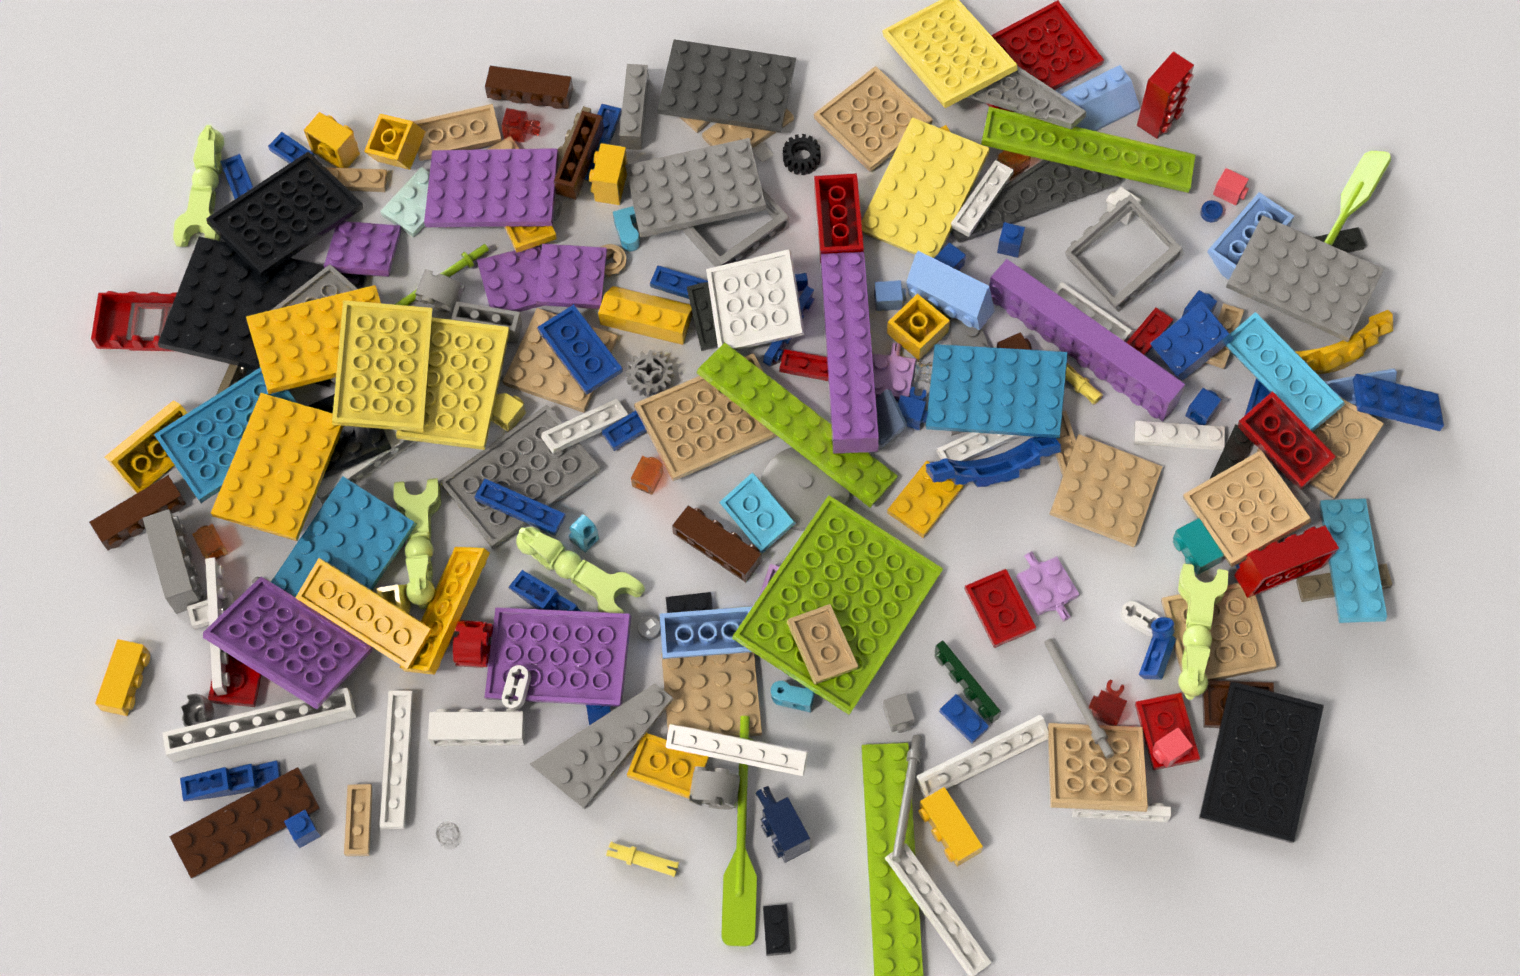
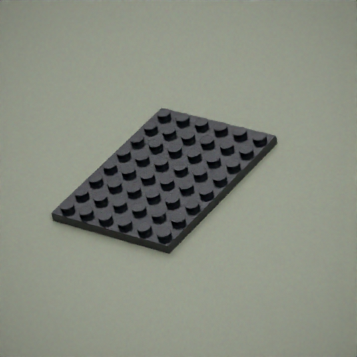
M199 236L159 338L158 346L163 349L257 370L260 368L246 316L271 311L322 271L324 265L290 258L261 278L226 242ZM340 273L357 289L365 287L367 275ZM328 379L314 384L331 387L332 381Z

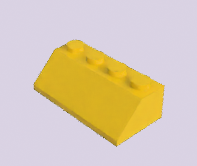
M612 286L604 294L598 315L600 325L683 345L693 313L691 304Z
M174 400L104 457L136 493L149 487L174 466V463L154 435L187 414L182 405Z

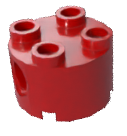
M459 620L455 631L459 632V634L453 640V661L456 663L455 666L487 667L491 648L489 640L492 637L493 624L481 621Z

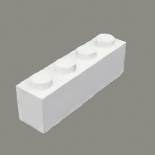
M438 709L436 712H429L428 740L431 746L524 745L525 716L523 711L506 709V712H496L495 709H483L482 712H473L471 709H461L459 712Z

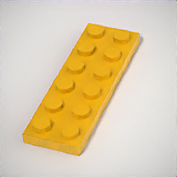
M454 547L437 584L434 597L429 602L421 619V622L432 628L433 631L412 667L406 669L400 665L399 668L405 672L435 675L440 667L444 653L449 647L457 622L467 607L472 591L476 587L477 580L486 565L490 552L485 548Z
M318 558L295 597L406 669L412 667L433 631L432 628L320 558Z

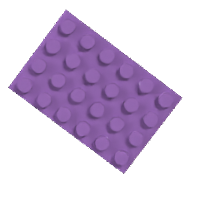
M558 149L432 150L424 218L425 227L552 226L556 191L554 179L558 168Z
M262 576L203 632L204 639L315 709H318L373 651L372 646Z
M495 608L484 698L488 700H502L503 690L510 669L516 665H521L531 674L525 702L621 706L632 616L624 613ZM520 672V674L515 675L514 678H516L519 682V680L524 679L525 676ZM514 693V696L509 697L508 700L518 701V697H516Z

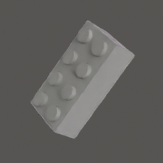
M169 509L144 517L143 521L164 597L176 614L187 611V606L202 602L200 597H203L204 594L200 583L198 584L195 578L198 576V573L190 559L192 557L190 546L186 544L184 537H187L183 524H180L178 516H173Z

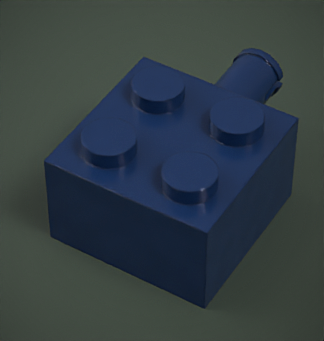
M769 786L763 787V792L759 789L755 794L764 808L762 810L763 818L760 819L762 823L761 828L767 838L771 836L772 849L778 859L782 857L784 863H787L810 851V837L789 798L786 797L776 802Z

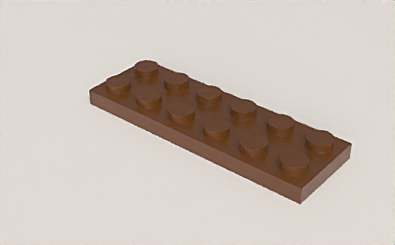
M299 767L169 837L190 878L193 879L285 829L284 821L303 810H306L310 815L318 811L320 807Z

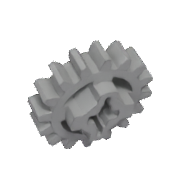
M649 350L648 355L641 351V357L639 358L634 355V363L628 362V369L626 370L627 383L631 385L632 391L638 389L639 396L646 392L647 397H650L653 392L656 395L659 393V390H667L666 385L671 386L672 381L670 378H674L672 363H668L667 356L661 358V352L653 355L652 350Z

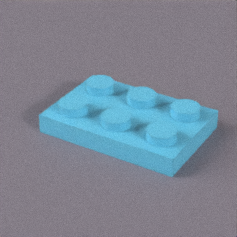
M751 473L719 502L762 553L796 524L754 473Z

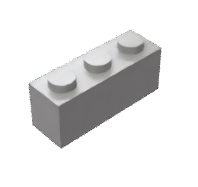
M458 301L455 303L451 320L509 327L508 342L518 343L522 328L520 312Z

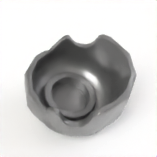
M197 693L187 695L188 702L181 706L184 726L187 727L212 721L215 713L212 702L205 696Z

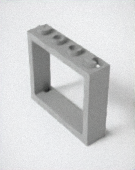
M762 188L766 204L765 211L773 219L722 256H719L692 226L682 228L681 230L706 258L717 267L745 260L788 229L789 216Z
M1131 194L1122 201L1119 200L1111 212L1104 213L1095 226L1088 227L1083 232V236L1078 241H1072L1071 246L1065 251L1070 262L1118 312L1184 255L1183 248ZM1133 210L1169 249L1114 297L1077 257Z

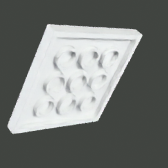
M789 249L706 269L718 348L722 344L727 343L734 350H740L805 335L792 253Z

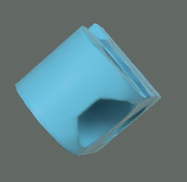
M633 206L613 211L614 224L623 249L629 252L637 250L640 240L639 232L633 227V224L636 223Z
M584 514L569 527L571 531L569 539L585 553L599 540L596 526Z
M777 681L772 684L771 698L776 705L811 713L815 697L813 691L807 687L790 686L785 681Z

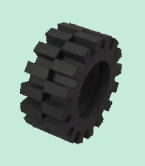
M796 134L795 139L791 136L789 142L786 141L783 147L784 166L788 167L790 172L794 170L796 175H798V171L801 172V175H805V171L810 174L812 169L814 171L817 169L821 159L818 141L816 139L813 140V137L810 135L806 138V134H802L801 138H799V134ZM806 150L810 153V156L806 159H797L794 157V152Z

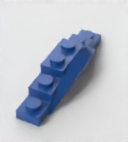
M1032 437L1013 449L988 458L970 461L944 458L937 462L926 464V472L934 483L952 479L955 485H963L973 481L977 488L987 487L990 484L1008 482L1011 479L1019 478V470L1030 469L1033 466L1040 465V457H1048L1061 452V444L1056 438Z

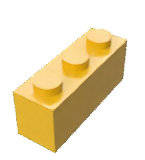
M117 639L95 702L101 711L128 716L129 710L133 709L136 690L140 688L143 681L142 673L144 667H147L150 661L149 651L143 644Z
M945 787L920 801L919 815L924 822L928 821L933 828L931 833L937 842H942L945 847L944 854L949 862L954 861L958 867L982 852V844Z

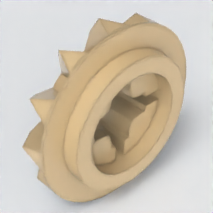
M614 244L601 246L607 248L606 259L609 260L613 257L614 262L606 266L605 274L609 277L612 274H619L622 269H625L627 261L624 250Z

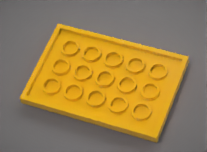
M375 285L246 316L268 394L336 377L343 300L381 303Z
M260 393L214 503L211 515L298 541L344 426L332 425L333 413Z

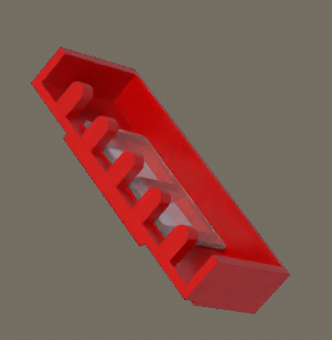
M114 291L98 293L91 340L97 349H129L130 351H172L159 348L158 341L177 292L171 294H160L158 292L146 294L133 291L128 293H117Z

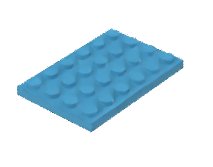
M935 344L926 429L1060 438L1067 352Z
M261 367L154 434L200 503L220 491L260 393L297 403L289 390L268 394Z
M342 476L271 583L296 597L318 558L370 590H373L417 524Z

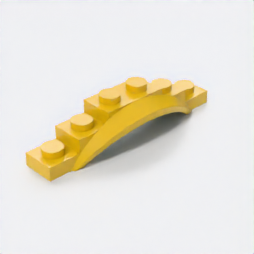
M1385 310L1369 317V323L1359 332L1352 335L1348 342L1342 340L1322 348L1295 352L1316 374H1326L1344 369L1364 356L1369 347L1379 344L1378 337L1393 331V314L1389 310Z

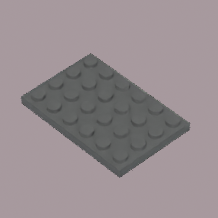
M674 39L657 107V114L781 133L796 65V57Z

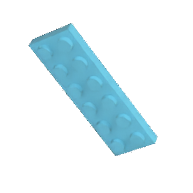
M1256 312L1230 333L1234 339L1226 345L1228 350L1270 393L1273 391L1312 432L1345 405L1344 401Z
M1366 499L1320 500L1319 507L1322 525L1327 527L1339 547L1329 560L1339 623L1386 621L1387 613Z

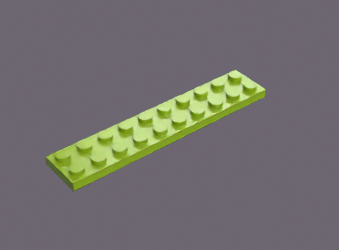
M993 107L988 108L981 141L983 146L1189 193L1196 156V154L1084 128L1074 127L1069 129L1027 115Z
M727 343L722 344L698 368V375L871 508L896 481L898 475L868 452L833 454L831 424Z
M908 743L861 745L874 976H923L919 906L885 859L887 855L893 852L908 767V761H906L909 751ZM911 800L905 843L916 857Z

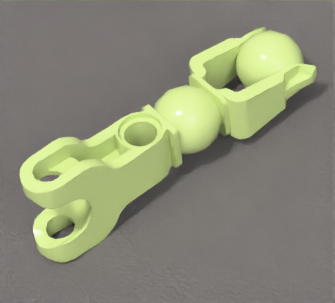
M206 125L197 139L198 144L193 157L196 170L192 175L193 185L189 195L188 208L184 214L175 220L173 240L177 247L188 246L190 237L200 232L205 234V238L217 241L221 239L206 221V218L214 214L215 189L219 184L218 175L222 173L221 151L225 145L222 133L213 129L211 125Z
M438 478L428 479L426 490L418 495H410L407 492L404 481L394 482V501L398 511L417 524L407 538L408 542L405 547L406 565L410 580L407 584L406 596L410 602L418 605L420 609L427 607L435 593V588L432 584L433 566L431 558L434 549L431 543V517L441 506V490Z
M522 527L519 530L516 538L518 549L524 554L531 555L547 570L555 569V572L561 578L571 579V583L597 600L599 612L624 613L614 603L615 598L625 593L634 597H640L645 591L643 584L628 573L617 572L615 574H608L586 560H581L576 552L565 551V547L560 541L543 534L538 528Z
M1184 563L1180 572L1178 592L1186 600L1188 608L1186 631L1183 634L1185 649L1181 661L1182 673L1179 675L1178 682L1186 698L1192 700L1195 696L1203 694L1208 687L1205 669L1210 654L1209 648L1212 644L1210 630L1212 627L1214 605L1223 599L1227 590L1228 571L1218 569L1214 580L1204 583L1195 577L1194 566Z

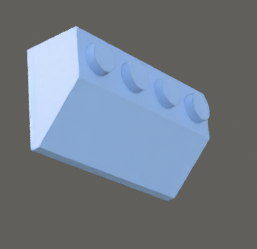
M1121 65L1061 94L1086 111V117L1075 127L1097 131L1140 109L1132 81Z
M1260 192L1208 250V254L1219 272L1228 280L1262 216H1266L1288 227H1291L1294 215Z
M920 251L916 253L906 281L909 295L913 298L918 293L934 308L943 311L948 317L956 318L966 326L980 330L995 312L990 286Z
M752 607L661 613L660 626L663 659L752 652L732 639Z

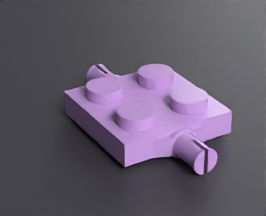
M896 343L892 344L891 355L872 354L875 398L886 389L891 390L896 401L900 399V395L910 397L916 359L899 356L901 344L897 343V347Z
M1033 551L1027 553L1024 557L1031 567L1018 573L1016 578L1039 616L1045 612L1056 610L1062 622L1068 620L1071 616L1066 610L1065 605L1078 598L1079 593L1058 557L1056 556L1045 562H1038Z

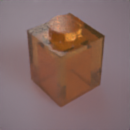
M1003 151L998 154L997 158L998 162L1014 170L1009 180L1028 169L1031 156Z
M642 456L631 477L632 487L653 495L664 473L663 464L654 457L647 458Z
M213 524L202 526L197 532L192 534L205 559L215 557L217 560L229 554Z

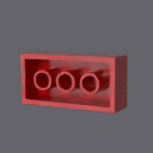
M1174 51L1148 79L1137 122L1138 127L1156 139L1162 133L1166 134L1169 131L1172 121L1174 119L1178 120L1184 112L1182 107L1187 101L1186 95L1191 88L1189 83L1194 77L1192 74L1194 64Z
M857 173L814 176L820 264L821 254L864 252Z
M1273 391L1238 422V428L1300 490H1303L1336 458Z
M1325 525L1319 528L1313 526L1299 536L1293 534L1287 537L1284 542L1278 543V541H1275L1264 550L1259 551V549H1255L1246 555L1247 559L1239 564L1240 568L1234 576L1247 598H1250L1323 568L1339 547Z

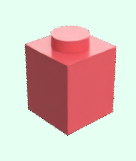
M1225 168L1216 184L1213 195L1233 205H1237L1240 199H1245L1249 188L1246 187L1249 179Z
M1176 728L1157 741L1152 750L1154 751L1155 759L1168 768L1187 755L1193 746L1181 730Z

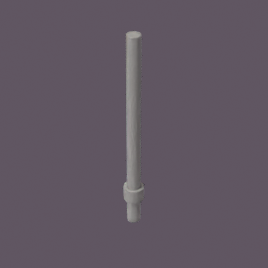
M1053 639L1046 640L1044 644L1092 731L1091 736L1095 744H1099L1107 759L1113 757L1114 752L1107 741L1108 736L1105 730L1100 728Z
M913 735L911 749L907 753L906 761H908L892 855V860L895 862H901L916 770L922 755L920 752L922 737L920 735Z

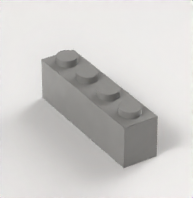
M627 64L619 133L620 146L626 147V149L642 150L649 85L648 65Z

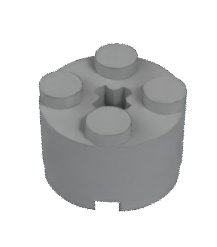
M425 269L415 292V300L424 304H435V309L445 313H453L455 303L460 301L465 285H461L460 282L440 273L435 276L432 274L433 271Z
M695 767L689 802L701 806L703 801L704 804L709 805V808L731 810L736 808L740 776L729 773L730 770L724 768H716L715 772L705 767Z

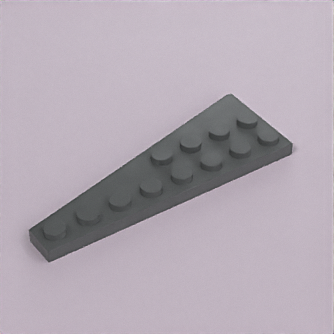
M1042 160L1004 186L970 237L953 228L950 233L960 243L1001 228L1004 222L1012 224L1119 184L1120 179L1109 174Z

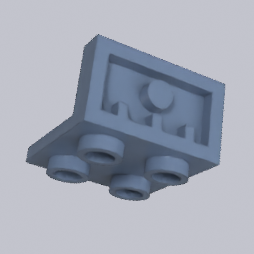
M886 389L876 398L879 436L878 450L882 449L907 427L900 408L889 389Z

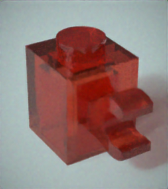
M506 108L501 124L504 139L511 136L514 141L524 143L527 133L539 136L541 127H539L540 121H529L526 111Z
M1110 679L1107 682L1106 691L1101 690L1098 697L1094 695L1089 708L1092 709L1096 720L1110 726H1117L1127 700L1120 698L1124 685L1121 684L1119 690L1114 691L1111 688L1113 680Z

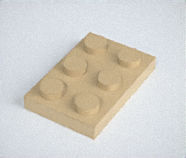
M831 604L787 620L789 629L814 685L858 668V664Z

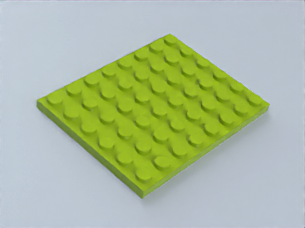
M828 495L740 624L732 639L850 715L943 568ZM831 604L858 664V668L814 685L789 629L787 620Z

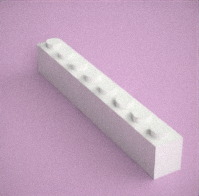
M348 688L335 690L318 709L298 699L163 732L166 755L172 762H177L357 717L353 696Z

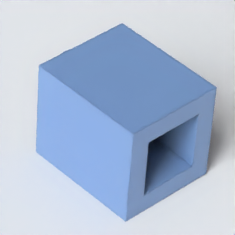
M901 280L875 282L876 311L902 309V303L906 301V289L901 287Z

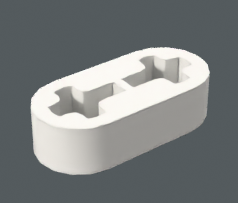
M1134 601L1125 603L1121 610V618L1125 623L1145 635L1153 636L1152 630L1147 626L1151 621L1161 618L1159 615ZM1131 609L1136 610L1135 615L1128 616V611Z
M516 665L510 669L502 694L503 704L511 710H518L524 705L531 681L530 672L521 665ZM521 672L525 677L518 682L514 677ZM515 693V696L518 697V701H514L511 705V702L508 699L509 697H513Z

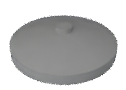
M792 447L785 449L772 458L766 466L761 479L764 486L796 522L790 529L804 531L828 495L847 506L850 492Z

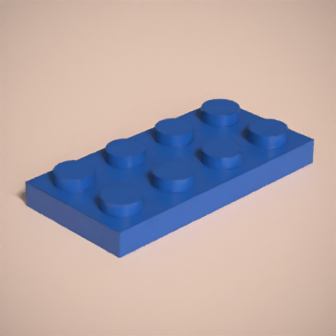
M574 304L537 327L538 332L586 395L623 372L620 364Z
M1357 373L1352 379L1357 411L1436 431H1441L1444 423L1438 394Z

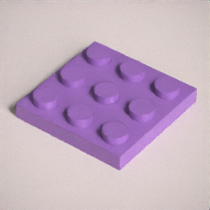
M344 221L335 227L324 268L330 264L339 273L389 277L401 235V226Z
M542 244L536 305L570 307L574 304L576 308L600 309L603 297L607 248Z
M540 245L518 253L514 250L477 260L489 307L522 312L544 306L536 305L541 259Z

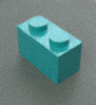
M1200 518L1175 531L1173 544L1185 556L1186 564L1194 566L1196 575L1220 564L1224 555Z

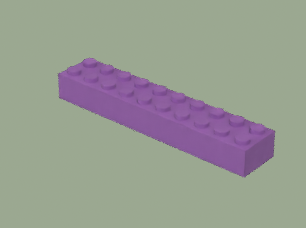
M864 252L821 254L833 454L878 452L879 436Z
M1006 259L991 276L989 286L994 305L1004 308L1011 317L1018 318L1028 329L1035 330L1046 342L1056 345L1061 352H1067L1080 366L1087 367L1094 372L1098 379L1105 380L1112 385L1115 391L1128 396L1132 403L1142 406L1153 418H1159L1161 421H1164L1177 406L1185 386L1183 382L1014 263Z

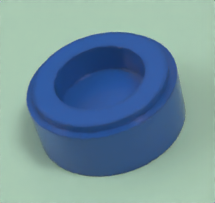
M1209 200L1202 205L1200 214L1207 222H1217L1222 216L1223 208L1219 202Z
M1167 617L1154 620L1151 624L1153 636L1159 639L1171 637L1175 633L1173 620Z

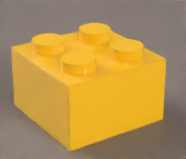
M319 112L304 129L311 152L337 168H348L360 155L353 130L347 125L342 126L337 123L330 115L326 116Z
M379 114L364 152L377 162L410 170L426 131L413 121Z
M601 143L599 151H595L594 154L595 168L591 169L589 175V182H592L591 193H594L596 202L620 205L627 178L625 165H628L626 147Z
M917 293L888 321L887 334L897 343L901 344L917 360H920L948 333L950 320Z

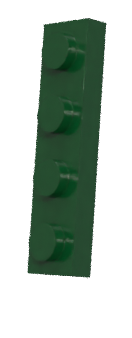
M943 640L935 646L934 652L937 662L941 666H946L950 671V678L956 684L959 683L963 687V693L969 701L976 703L980 715L985 720L988 718L991 723L995 722L1000 717V709Z

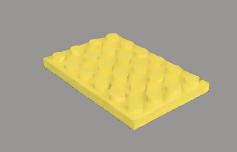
M940 0L882 30L883 37L944 108L1018 70L1017 64L959 0Z
M912 117L861 220L862 233L914 255L920 251L935 258L943 249L952 230L951 222L965 204L990 149Z
M343 300L332 425L423 432L432 308Z
M432 317L423 432L397 430V439L485 450L510 333L509 327Z

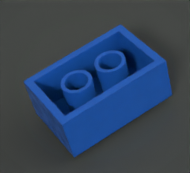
M1201 301L1150 344L1173 373L1183 381L1234 338L1206 304Z

